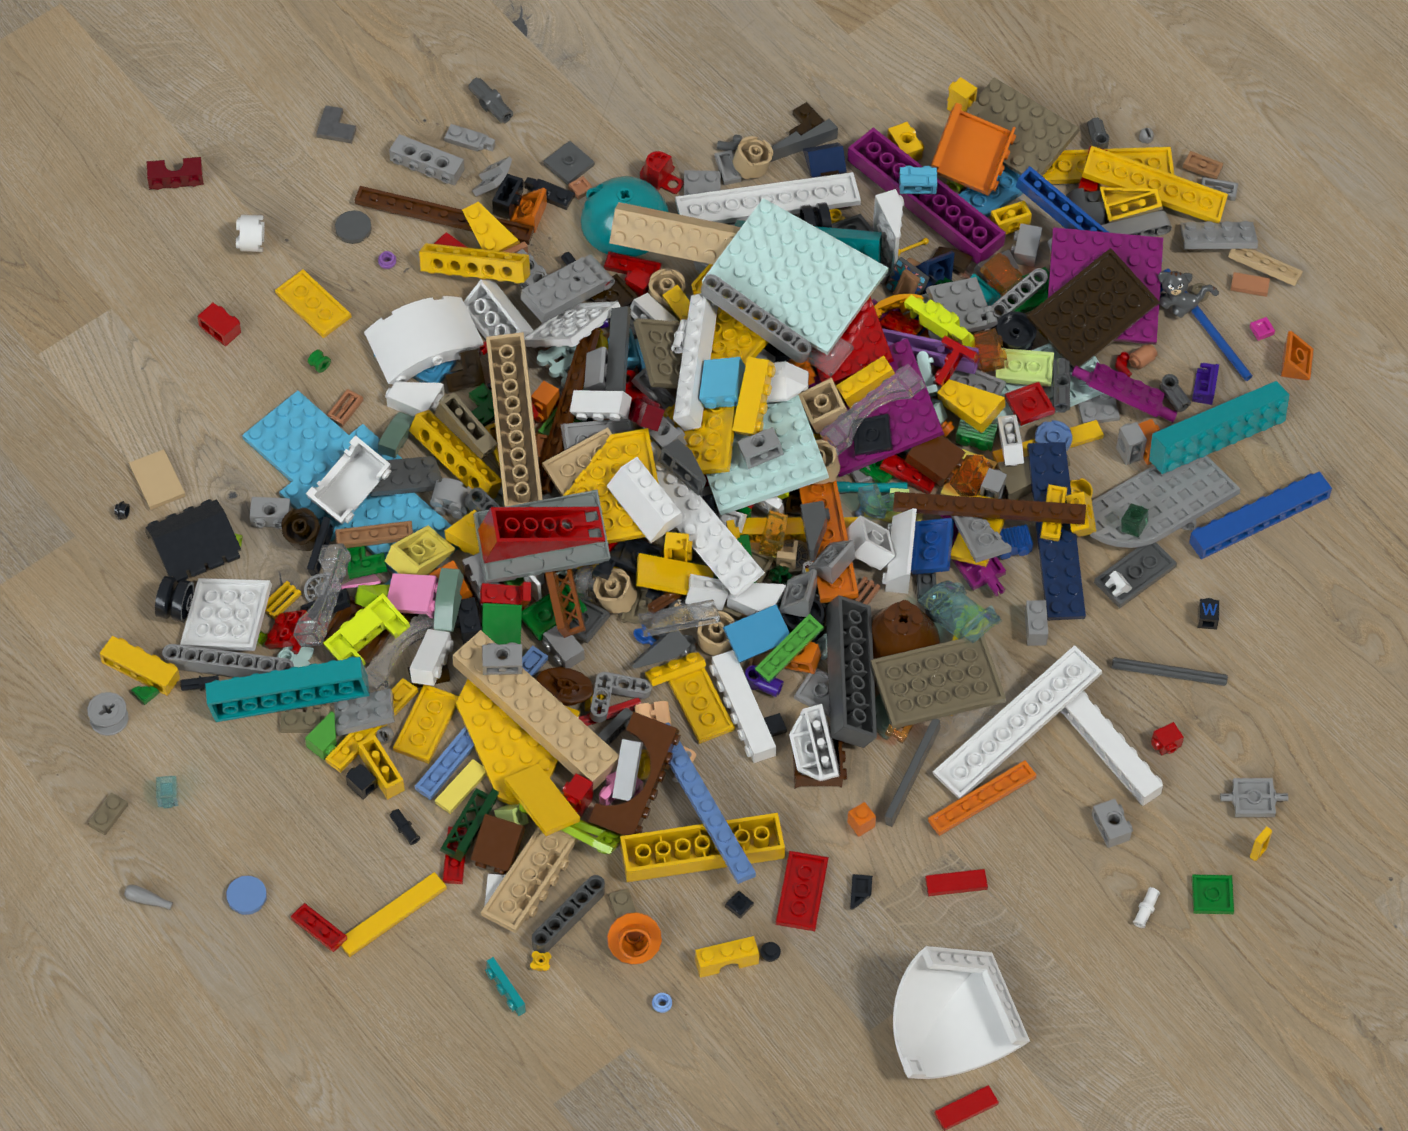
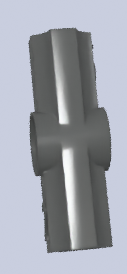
M476 77L468 85L469 90L479 99L481 107L486 112L490 111L500 123L510 121L513 111L503 102L500 93L496 89L492 90L481 78Z
M1058 358L1053 361L1054 408L1058 413H1065L1067 410H1070V362L1065 358Z

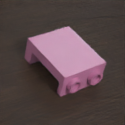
M393 573L387 598L400 613L426 614L429 618H434L439 579L432 575Z

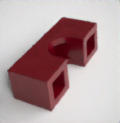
M201 157L183 158V166L176 171L168 170L165 160L146 161L149 190L204 185Z
M642 396L641 399L635 398L629 420L636 422L639 426L658 432L665 410L660 407L661 404L653 401V399Z

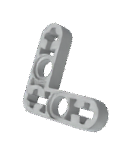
M609 672L599 673L596 677L590 718L595 722L606 720L611 693L646 699L651 694L652 684L648 680ZM603 680H606L605 688L602 687ZM626 683L629 687L621 688L618 684ZM603 694L607 699L600 700L597 698V695ZM598 706L602 707L601 714H597Z

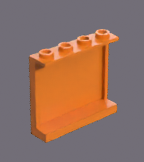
M955 103L930 166L937 168V175L989 196L992 191H996L999 184L997 177L998 175L1001 176L1005 166L1002 164L1004 160L1008 159L1010 154L1008 147L1014 143L1016 127H1013L1010 131L962 111V105Z

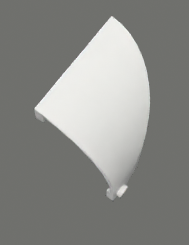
M926 946L907 967L895 998L893 1031L897 1052L908 1078L935 1079L965 1073L995 1062L1030 1042L992 952Z

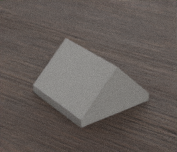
M600 347L587 353L584 389L606 391L608 350L606 347Z
M848 540L830 543L808 567L809 571L815 569L817 576L833 584L855 559L854 542Z
M815 569L787 581L779 610L781 613L807 617L810 614L817 589V571Z

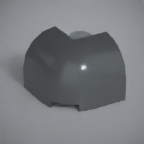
M1078 188L1066 194L1067 198L1100 225L1104 224L1105 210L1101 191L1084 192V188Z

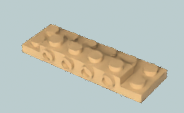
M538 827L481 911V916L517 933L524 921H528L530 917H535L538 912L537 905L540 901L544 902L549 894L547 890L551 885L555 886L557 884L559 872L567 869L570 862L568 854L578 839L562 830L545 836Z

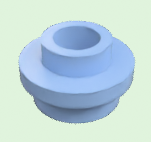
M658 993L652 999V1006L655 1011L665 1013L671 1009L672 999L666 993ZM663 1001L666 1004L664 1006H660L658 1003Z

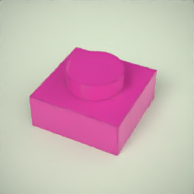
M1267 317L1250 323L1249 327L1258 341L1275 334V329Z

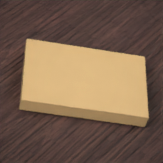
M164 449L129 462L131 471L150 510L186 497Z

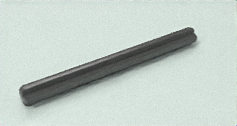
M1114 657L1112 661L1113 669L1223 686L1227 684L1228 675L1117 657Z

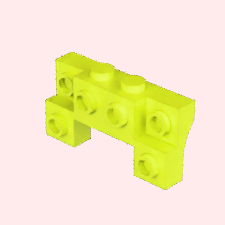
M910 295L905 300L904 306L910 310L911 318L914 319L919 315V322L922 326L942 339L944 336H947L964 346L975 348L974 336L966 328L960 327L957 314L949 312L942 304L931 299L925 303L922 299Z
M382 593L367 607L360 609L354 618L344 622L340 629L323 644L337 660L360 657L363 665H365L366 663L357 653L383 630L387 629L396 639L410 627V624Z

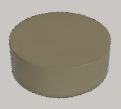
M1194 284L1190 294L1197 295L1205 284ZM1209 291L1206 292L1204 298L1200 302L1207 300L1209 296Z

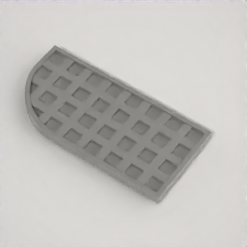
M1207 455L1164 474H1161L1155 466H1152L1092 501L1096 532H1093L1090 536L1102 543L1116 547L1133 548L1151 545L1240 494V488Z

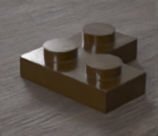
M806 102L793 110L792 115L801 124L791 129L789 135L797 131L802 136L823 123L824 119Z
M477 347L459 351L462 369L445 373L449 393L485 384Z

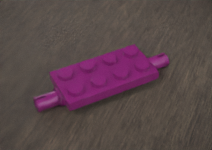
M1097 362L1091 372L1075 365L1072 371V377L1086 382V385L1154 417L1160 416L1173 423L1178 412L1163 406L1162 401L1165 393L1157 388L1145 385L1140 380L1132 379L1123 372H1117L1105 364Z
M940 515L942 519L952 518L949 515ZM955 523L953 527L952 547L959 533V530ZM997 557L990 558L986 567L951 559L973 591L988 584L995 596H999L998 592L1000 595L1005 592V588L998 578L1006 575V570Z

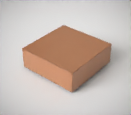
M584 176L568 184V188L571 192L575 193L578 200L585 197L587 191L593 188Z

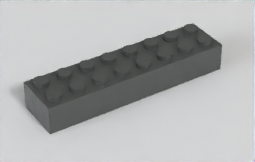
M838 595L826 605L831 738L865 748L877 738L874 671L871 665V660H873L871 606Z

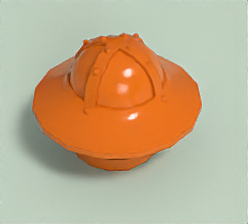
M638 912L626 913L617 918L610 926L607 935L608 947L612 954L621 962L628 964H642L652 959L659 951L662 942L661 930L656 921L648 915Z

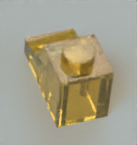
M769 511L760 539L758 553L777 558V551H781L783 547L788 515Z

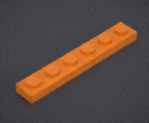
M1024 760L930 816L928 822L940 836L1036 779L1037 774Z

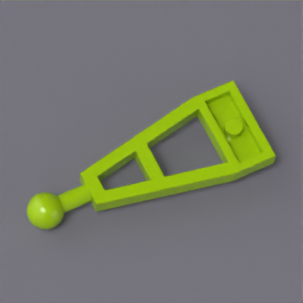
M519 803L520 811L524 814H528L526 810L522 807V805ZM583 820L562 829L565 833L596 848L602 854H611L620 845L621 835ZM588 833H591V834L596 835V836H598V837L595 838V837H593L592 835H590V834H588Z

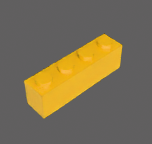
M753 357L747 358L732 431L739 435L752 436L763 430V416L768 408L766 402L772 390L770 385L771 379L776 371L775 364L770 360Z
M112 636L100 652L103 664L148 687L153 686L157 688L160 693L166 696L169 695L180 679L178 668L174 664L165 663L158 656L146 653L139 646L134 647L123 638L118 639Z

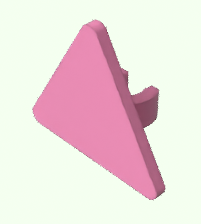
M375 574L353 579L341 585V589L358 587V585L380 584L381 581Z

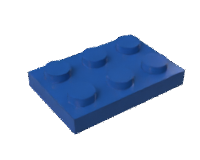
M952 518L915 521L911 563L912 574L950 571L954 527Z

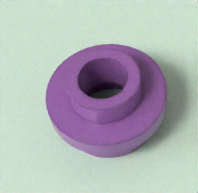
M384 251L378 258V264L384 269H390L396 265V256L390 251Z

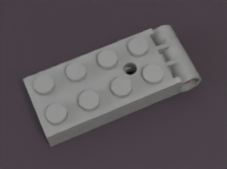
M588 255L522 289L520 299L542 323H545L596 294L608 290L613 286L615 280L592 255Z

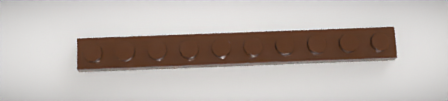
M364 186L359 187L354 200L356 205L473 232L462 209ZM496 218L520 243L530 244L534 233V226Z
M598 328L592 330L589 336L579 340V344L576 346L539 466L542 494H551L554 486L542 463L564 451L561 425L573 423L575 415L570 412L573 391H583L586 355L588 352L596 349L601 332Z
M895 492L893 512H905L914 508L917 509L916 513L1081 525H1085L1086 515L1085 504Z

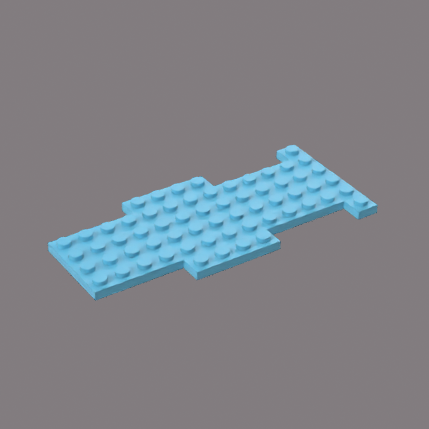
M296 391L242 435L243 440L291 481L290 484L279 492L282 498H290L291 506L295 510L301 508L311 510L321 522L323 517H328L332 520L335 528L330 540L331 542L336 539V529L412 521L413 533L429 525L445 539L444 531L452 526L415 493L370 496L369 494L353 513L355 516L348 524L346 522L341 524L313 503L306 493L311 487L318 488L317 482H321L343 456L345 449L349 450L348 448L351 445L349 442L355 435L376 453H378L380 438L364 424L348 435L299 391ZM378 453L385 460L395 459L393 457ZM397 454L396 459H402V458ZM394 543L368 545L365 548L372 555L384 553L385 557H387L391 545ZM451 544L454 548H456L455 551L459 549V547H457L456 545ZM387 564V568L391 572L399 574L391 566ZM391 579L387 581L384 585H390Z

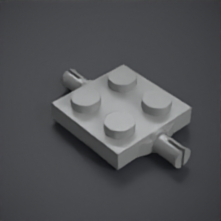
M1233 778L1232 793H1220L1221 802L1232 801L1235 808V817H1275L1276 801H1288V793H1276L1273 787V778Z

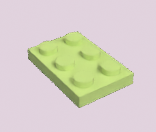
M998 348L996 378L1011 384L1030 385L1039 382L1041 386L1051 387L1054 352Z

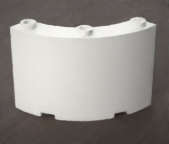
M443 296L439 300H434L432 297L412 302L392 311L393 315L384 320L380 318L364 331L388 384L392 385L395 382H407L418 373L432 366L448 361L460 360L459 351L477 347L479 356L482 354L479 346L483 345V341L460 297Z

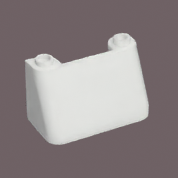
M356 435L349 442L351 444L348 448L349 450L345 449L343 456L321 482H317L318 488L311 487L306 493L313 503L341 524L345 522L348 524L353 519L355 510L382 479L385 480L392 472L390 470L391 464Z

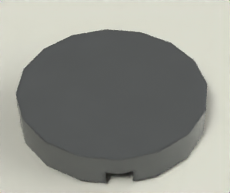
M347 211L336 220V235L345 243H360L366 237L368 238L371 233V220L361 211Z

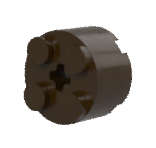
M307 508L290 510L281 522L283 537L294 548L302 551H311L314 548L322 522Z

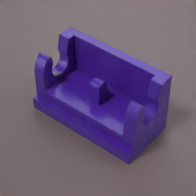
M1201 363V368H1197L1192 402L1212 405L1219 364Z

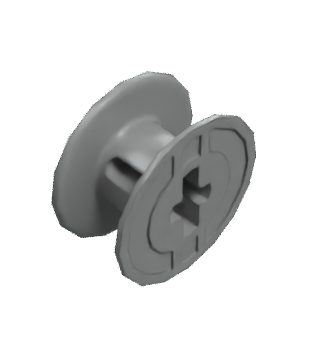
M100 693L89 702L87 707L90 725L98 734L105 736L115 735L121 732L128 723L126 703L116 693Z

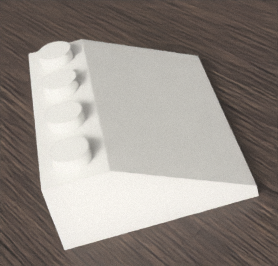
M896 189L875 195L872 231L882 232L881 252L890 268V276L898 260L899 239L901 238L900 228L902 227L901 217H903L902 206H904L903 197L898 195Z

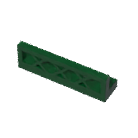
M478 788L475 789L440 848L441 852L460 862L462 861L481 828L484 815H489L499 795L498 791L492 788L491 792L487 794ZM476 796L485 799L483 805H476ZM475 811V819L468 821L466 813ZM466 826V834L459 836L457 829ZM449 843H458L456 852L447 848Z

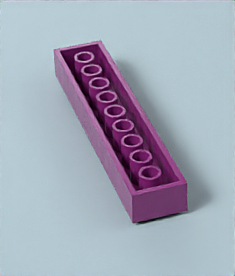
M874 127L848 148V162L886 192L896 189L898 195L903 197L904 206L958 250L972 256V261L976 264L989 259L1004 246L1006 232L938 178L936 194H900V167L913 166L922 168L923 166Z

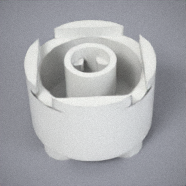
M241 215V217H238L236 230H240V236L236 237V248L246 252H263L264 247H260V245L262 246V242H264V222H261L264 219V215Z

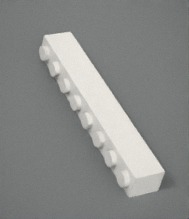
M702 293L691 295L673 416L675 422L684 431L701 427L704 405L700 401L699 395L704 360L711 359L718 306L705 298Z
M1082 691L1061 710L1062 714L1142 806L1161 794L1163 788L1162 780L1151 772L1149 765L1138 757L1136 750L1125 742L1124 736L1113 728L1111 721L1107 718L1105 719L1099 707L1091 703L1085 691Z

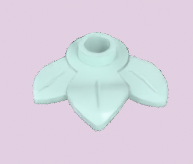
M293 646L283 647V650L277 655L279 658L290 659L294 667H303L310 664L309 660L314 653V648L302 646L296 655L291 651Z

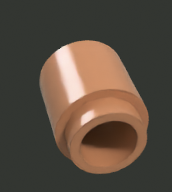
M1151 344L1143 345L1130 354L1129 362L1132 367L1142 369L1155 360L1157 351Z

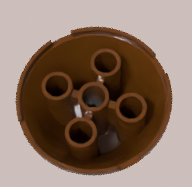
M908 600L894 603L871 617L873 659L940 644V636L935 623Z

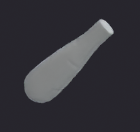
M133 884L128 885L124 893L127 899L141 904L159 906L169 910L173 905V902L160 898L158 895Z

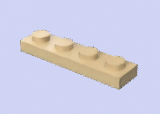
M1231 249L1228 256L1236 262L1245 264L1252 269L1259 270L1293 286L1297 284L1303 273L1302 270L1253 249Z

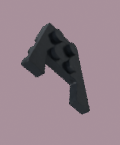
M639 538L621 541L610 552L609 561L596 565L592 574L608 580L613 567L616 566L637 575L638 554L663 557V549ZM648 588L645 596L655 600L664 593L662 590Z

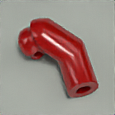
M1121 352L1116 358L1115 368L1118 372H1123L1130 377L1132 373L1127 368L1130 356L1127 352Z

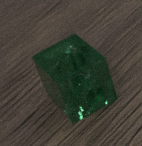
M1131 503L1121 519V531L1140 537L1148 523V509Z

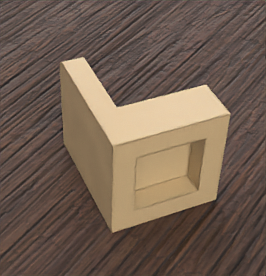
M794 540V547L779 546L776 564L795 569L798 552L797 540Z

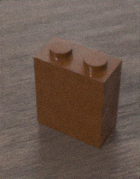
M941 435L913 447L907 454L905 462L942 487L945 482L949 483L955 475L953 471L956 468L960 469L965 462L963 458L966 452Z
M485 814L470 860L474 861L477 867L484 869L487 866L494 867V872L505 875L506 871L510 870L516 860L526 827Z

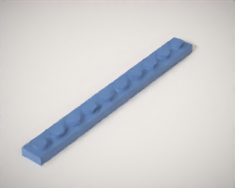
M532 645L522 657V668L534 677L548 660V655ZM466 727L461 730L415 785V790L429 800L436 795L474 749L473 741Z
M679 741L678 745H674L672 749L673 758L669 766L737 884L756 877L754 868Z

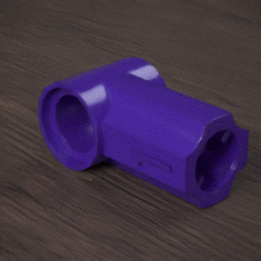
M749 666L746 669L745 677L751 690L758 689L774 697L779 696L784 681L774 678L768 683L755 670L757 666Z

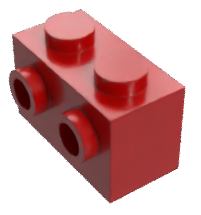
M576 773L570 782H566L562 792H564V797L580 818L593 800V782Z

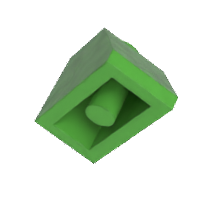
M332 711L305 737L306 747L323 760L337 747L335 714Z

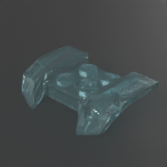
M946 580L938 583L917 600L919 604L929 610L934 621L957 638L962 639L965 637L972 643L976 642L992 627L1002 622L992 605L986 609L979 606L965 595L967 592L964 589V585L959 582L953 583Z

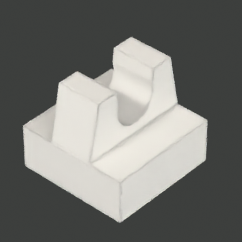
M1117 571L1109 575L1110 579L1105 584L1108 588L1116 585V589L1112 592L1116 597L1124 592L1128 593L1132 589L1123 575Z

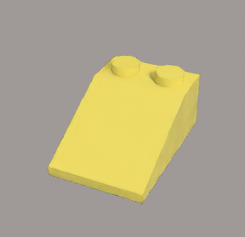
M427 525L392 544L385 562L399 574L429 575L456 548Z

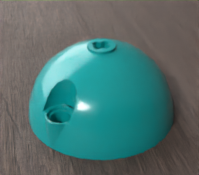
M631 176L611 178L602 182L597 187L590 188L586 193V201L581 213V228L588 242L594 248L607 255L608 252L636 257L648 253L649 251L609 243L614 212L618 202L669 212L668 206L659 191L647 181Z

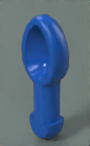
M638 628L633 632L635 639L642 644L652 645L657 641L646 629Z

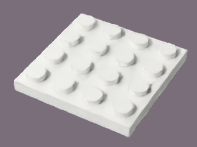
M619 302L580 303L536 328L525 337V345L532 348L544 346L545 348L550 346H576L579 344V340L589 336L592 330L602 326L606 319L611 318V308L620 307Z
M198 578L180 645L216 650L255 651L272 587L270 580Z

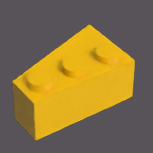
M1100 187L1110 223L1163 209L1158 189Z
M476 202L462 209L482 250L502 252L520 244L519 240L481 203Z
M950 379L937 392L938 400L942 401L944 407L980 433H983L1006 407L1005 397Z
M475 509L444 531L447 542L472 555L480 553L473 517L474 513L477 512Z

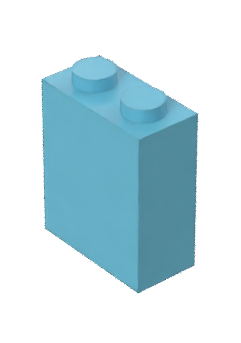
M740 357L704 360L699 399L705 408L714 409L716 407L737 406L746 367Z

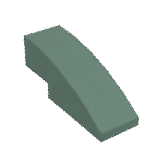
M402 412L396 414L378 443V453L396 459L400 448H403L410 434L409 429L414 420L413 416Z
M441 568L435 601V630L454 631L462 599L460 590L464 575L460 569Z

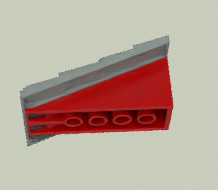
M598 490L506 507H491L489 510L475 512L473 515L485 583L515 580L516 578L540 575L546 572L573 569L579 566L603 563L610 559Z

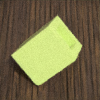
M519 804L505 805L494 810L495 817L520 825L529 823L527 814L520 811Z

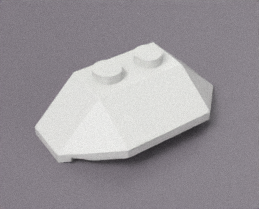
M775 362L776 371L770 384L772 390L766 403L788 401L802 391L807 390L808 371L788 362Z
M819 704L802 709L789 734L798 772L818 781L838 777L837 758L823 705Z

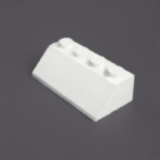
M480 280L464 300V304L476 328L485 339L489 336L521 332L524 333L525 338L534 331L495 281Z
M638 457L623 465L608 483L607 488L650 543L682 523L680 510Z
M912 508L893 516L892 524L888 523L887 530H889L895 557L885 566L887 573L883 572L882 584H886L885 592L908 594L917 509Z

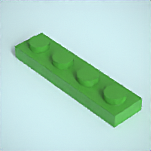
M809 614L755 670L770 683L824 627Z

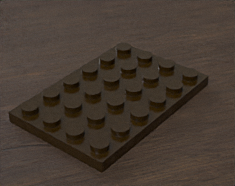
M1110 248L1030 312L1026 318L1061 357L1070 362V367L1074 369L1075 365L1080 368L1159 305L1160 301Z

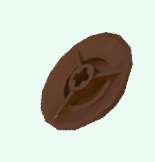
M548 668L540 672L536 679L564 706H572L584 702L594 693V686L590 679L581 672L571 668Z

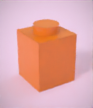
M863 802L848 811L847 822L859 837L875 828L876 816L869 806Z

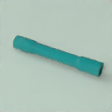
M837 481L839 493H890V488L907 489V482L850 483Z

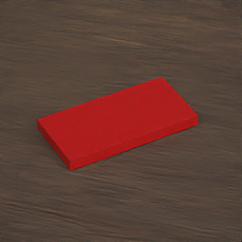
M789 851L776 925L815 932L829 857Z

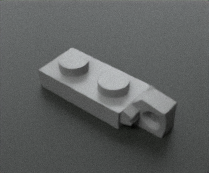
M453 124L450 125L444 137L447 143L477 152L483 149L493 151L495 148V139L489 138L488 135Z

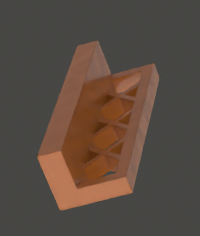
M567 569V575L564 580L558 578L557 572L560 571L545 573L557 629L564 638L586 630L572 569ZM565 585L571 587L568 596L562 594ZM569 602L575 604L571 613L565 609ZM572 619L578 620L579 626L570 629L569 624Z

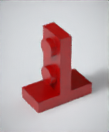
M947 336L943 337L941 343L952 352L947 354L943 368L939 369L935 375V382L940 387L951 378L963 357L975 364L979 359V355L975 351Z
M523 582L520 586L487 583L480 585V604L522 605L523 611L531 601V582Z

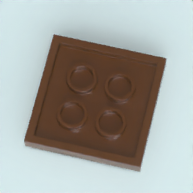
M350 596L351 607L338 611L319 638V643L323 644L340 629L344 622L350 621L360 609L365 607L356 604L355 598ZM387 629L383 630L357 652L364 659L366 666L370 667L391 636Z

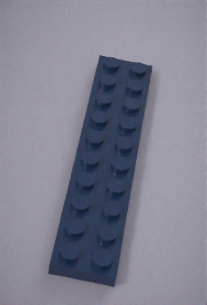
M1065 442L1028 443L1027 452L1033 501H1046L1049 484L1066 487V496L1071 495ZM1035 521L1047 620L1085 619L1086 612L1076 534L1071 532L1070 524L1062 523L1059 542L1040 538L1042 522Z

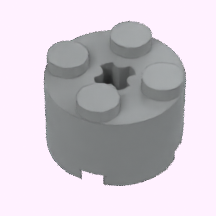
M442 478L441 482L437 480L430 505L439 515L448 513L452 514L454 518L462 519L468 510L465 498L472 490L471 487L465 488L462 486L463 482L454 479Z

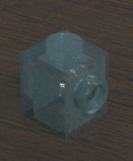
M176 776L156 777L158 807L172 808L173 806H178V782Z

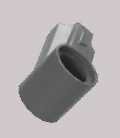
M1098 117L1092 118L1087 122L1092 146L1108 149L1109 135L1105 131L1103 120Z
M1167 374L1162 378L1159 390L1165 393L1164 397L1170 401L1177 412H1182L1191 405V401L1178 385V378L1173 374Z

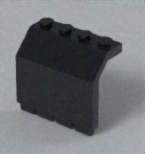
M208 499L202 502L201 506L195 508L194 506L188 507L183 510V513L178 515L176 513L170 514L165 517V520L160 522L158 520L152 521L145 527V533L148 539H152L167 575L176 578L178 583L181 580L189 579L187 572H190L191 577L207 572L204 565H208L209 570L224 565L222 559L224 557L227 563L240 559L239 551H241V547L227 515L217 499L213 501Z

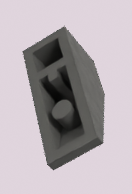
M678 439L664 446L658 462L698 496L701 495L707 480L692 451Z
M823 501L801 504V516L811 562L815 561L827 529V519H830L829 509L824 507Z
M673 626L630 664L636 669L677 658L679 655L682 657L690 650L688 647L691 644Z

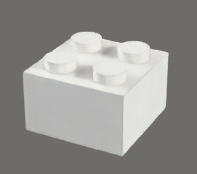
M861 515L846 529L848 540L854 542L855 559H859L868 566L881 570L895 557L889 530Z

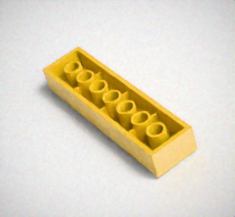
M778 813L726 820L751 864L784 859L785 845ZM703 824L620 836V848L627 882L727 867Z

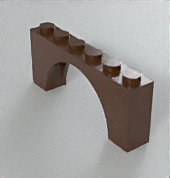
M633 712L626 730L629 734L642 741L647 748L650 757L648 780L640 793L625 803L612 806L596 803L588 821L621 836L642 833L643 826L641 825L643 820L648 818L651 808H649L650 803L655 801L658 794L656 788L659 782H663L666 774L664 771L666 764H670L673 758L672 749L674 745H678L681 738L678 728Z

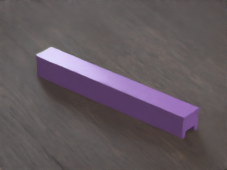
M883 329L889 346L908 338L916 361H918L917 354L920 351H925L928 353L929 358L932 357L934 363H930L931 365L943 368L945 357L949 352H952L944 347L940 340ZM965 346V347H967V348H969V349L975 351V352L979 355V349H978V348ZM963 357L955 370L975 374L980 358L975 364Z

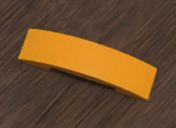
M898 294L881 300L874 307L878 318H880L883 313L898 307L902 313L910 311L904 306L905 300L910 295L922 300L924 298L922 295Z

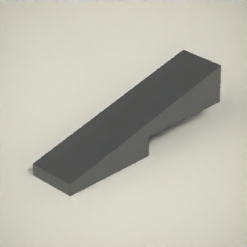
M828 119L802 136L797 131L771 146L773 149L771 162L801 152L803 148L818 146L837 139L838 127Z

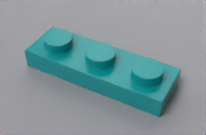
M495 958L488 959L485 971L490 980L494 979L497 983L496 988L500 995H505L510 1010L512 1012L516 1011L518 1016L526 1013L524 1001Z

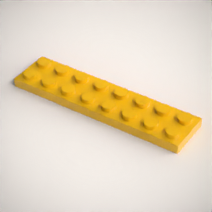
M1094 146L1090 148L1081 176L1113 188L1158 189L1163 206L1204 221L1218 224L1220 223L1228 196L1224 192Z
M1171 147L1105 149L1116 155L1175 175ZM1089 149L1064 150L1043 177L1051 184L1080 183Z

